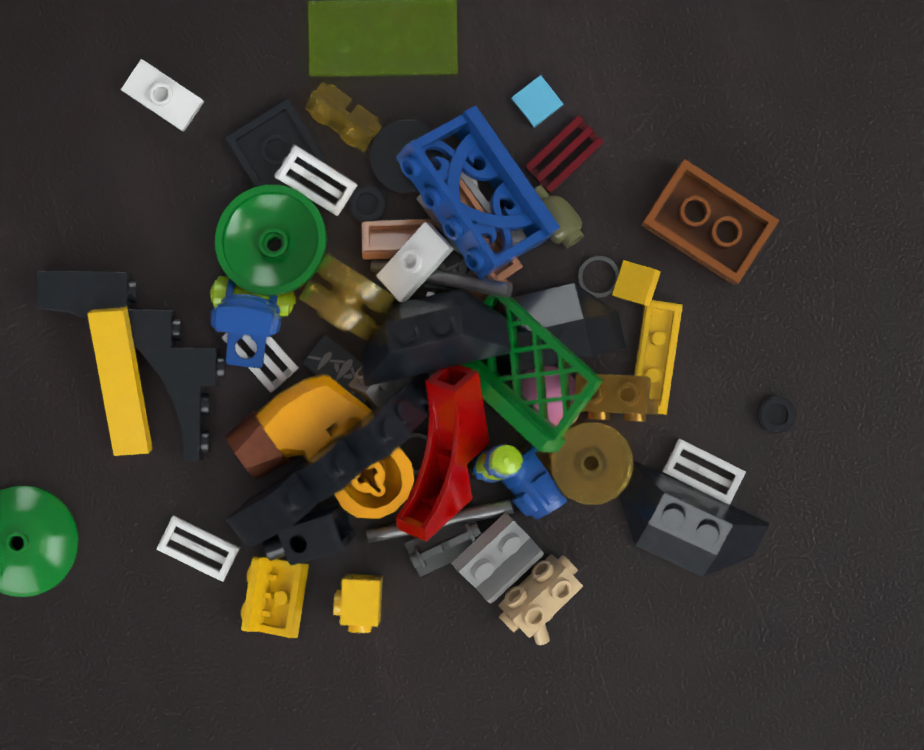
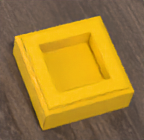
M623 260L612 296L649 307L661 272Z

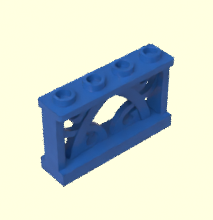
M476 105L464 111L462 115L409 142L396 156L404 175L411 179L420 192L424 204L433 211L442 224L446 236L453 240L464 256L466 265L481 280L532 248L543 244L561 228ZM456 134L460 144L453 150L442 140ZM437 150L450 160L448 162L442 157H434L431 161L438 165L439 170L437 171L425 154V151ZM476 163L480 170H477L472 166ZM461 171L470 178L490 183L494 189L490 200L492 214L481 212L460 202L459 183ZM500 200L505 205V207L502 209V212L500 208ZM522 230L527 238L513 246L510 231ZM496 231H499L503 241L501 252L494 253L483 236L489 239L491 246L496 240Z

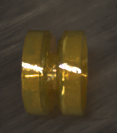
M326 254L317 268V272L320 277L333 284V288L329 291L316 282H308L299 299L318 310L317 315L342 331L346 332L348 329L368 342L377 328V324L373 318L360 311L362 306L366 305L379 314L386 313L396 297L342 262Z
M578 423L571 426L563 436L566 442L558 452H549L548 473L566 498L585 505L603 504L616 498L627 487L633 473V454L627 440L616 429L602 423ZM593 456V459L598 461L597 468H591L589 471L585 468L584 461L587 457Z

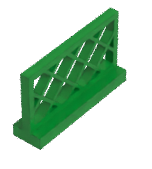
M489 294L484 300L485 304L494 308L497 302L501 301L506 306L512 352L502 355L510 354L512 376L502 377L497 372L496 356L487 358V362L481 359L460 365L479 372L482 398L539 452H558L566 442V439L563 437L603 380L511 296L506 298ZM527 325L532 330L533 346L519 348L517 326ZM553 349L558 353L559 370L544 371L543 350ZM534 351L535 373L521 374L519 353ZM578 372L588 383L580 394L570 395L568 373ZM560 375L561 397H546L545 376ZM536 378L537 400H527L523 396L521 379ZM562 401L563 418L555 426L548 419L547 403Z

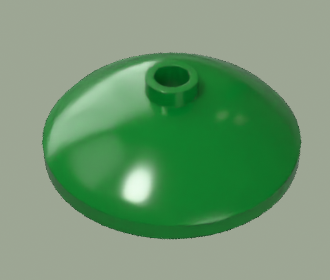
M262 185L249 189L237 196L222 213L215 233L216 255L225 274L240 288L262 296L287 294L307 283L319 269L327 246L326 227L319 210L304 194L282 185ZM274 240H280L282 243L281 248L277 251L270 250V244Z
M33 486L5 488L0 490V593L15 597H29L44 593L58 585L67 576L76 560L79 546L76 522L67 506L54 494L44 489ZM15 536H20L24 540V546L21 550L15 549L12 545V539Z

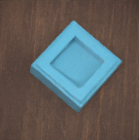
M541 75L511 98L533 128L563 106L562 101Z

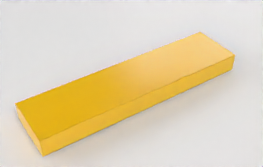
M128 308L91 310L87 314L113 455L149 454L153 447Z

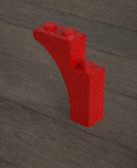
M461 365L439 369L425 381L429 402V429L425 454L413 489L403 508L396 516L398 530L428 541L473 499L467 464L490 444L479 372Z

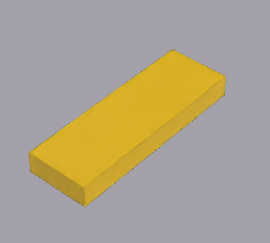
M651 300L650 306H644L634 376H648L650 378V399L658 400V414L667 415L683 304Z

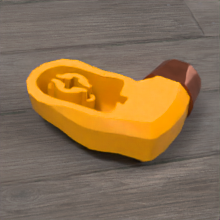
M320 374L303 379L278 393L259 411L253 410L226 435V440L252 477L259 479L290 462L289 458L292 456L303 455L306 460H309L361 421L372 410L330 375ZM398 447L390 456L364 469L343 490L334 495L342 508L356 518H382L394 513L408 499L414 483L412 463L404 451Z

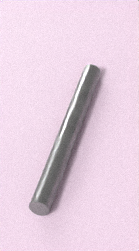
M373 259L371 271L379 273L390 260ZM436 269L425 280L428 283L459 289L463 288L469 291L509 298L512 293V283L487 278L481 280L476 276Z
M511 499L461 509L442 528L499 517L505 512L508 515L514 514L513 503ZM396 523L366 529L369 543L410 535L398 530Z

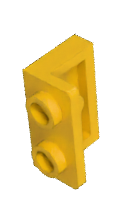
M253 557L247 571L248 587L246 600L241 609V630L263 632L287 638H298L309 564L298 563L290 565L285 559L278 558L270 561L268 557Z

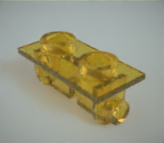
M323 82L316 91L311 93L305 109L310 112L311 116L318 123L328 125L339 133L345 143L352 147H358L365 153L372 138L383 127L378 123L379 118L359 104L349 113L345 109L352 99L332 83L328 86Z

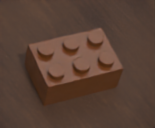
M684 159L648 212L641 226L734 286L739 284L779 220Z

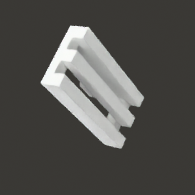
M295 144L290 149L288 156L283 160L280 169L274 174L275 178L304 194L307 198L336 216L339 215L357 187V183ZM297 156L346 187L344 192L294 162ZM292 169L338 198L337 203L333 204L287 175L288 170Z
M228 333L221 337L226 343L228 341ZM244 335L242 339L256 353L257 345L255 341L251 339L250 335ZM270 336L267 337V345L284 362L288 369L282 372L266 353L264 355V364L277 377L273 382L260 368H248L272 393L295 373L299 367ZM236 343L237 354L245 359L250 358L240 345Z
M678 438L673 452H671L662 472L730 505L746 471ZM684 449L734 474L733 481L680 456L682 450ZM676 462L729 488L726 495L673 469Z
M172 516L156 550L224 582L240 547L179 517ZM176 526L228 551L227 557L174 532ZM171 539L222 564L221 570L168 546L169 540Z

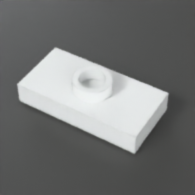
M143 59L139 61L121 88L130 97L183 132L204 103L201 98Z
M424 222L376 277L399 302H406L454 248L431 223Z

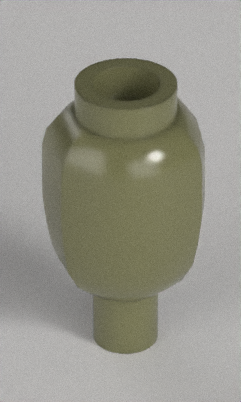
M542 184L534 188L561 227L550 237V240L557 244L562 243L566 249L579 242L584 237L580 230L582 220L574 208L564 198L550 196Z

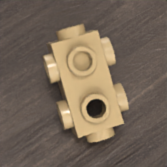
M550 554L545 560L536 562L532 567L531 574L523 582L507 590L505 599L498 605L504 611L499 618L513 633L520 628L529 638L534 636L537 645L548 643L550 638L545 623L550 621L554 614L583 587L574 577L578 569L564 555L557 559Z

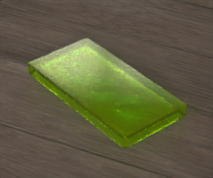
M457 0L308 1L310 77L458 75Z

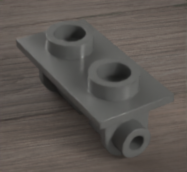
M476 521L441 528L428 541L415 538L404 544L414 568H416L419 576L422 577L453 562L482 533Z

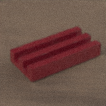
M578 115L525 168L551 194L604 141ZM578 127L582 133L539 172L535 167ZM589 138L592 144L550 183L546 177L579 145Z

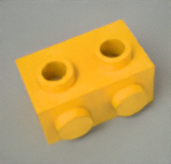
M345 574L343 577L342 590H337L334 594L333 614L340 615V625H348L349 632L370 633L372 626L378 627L381 620L383 575Z

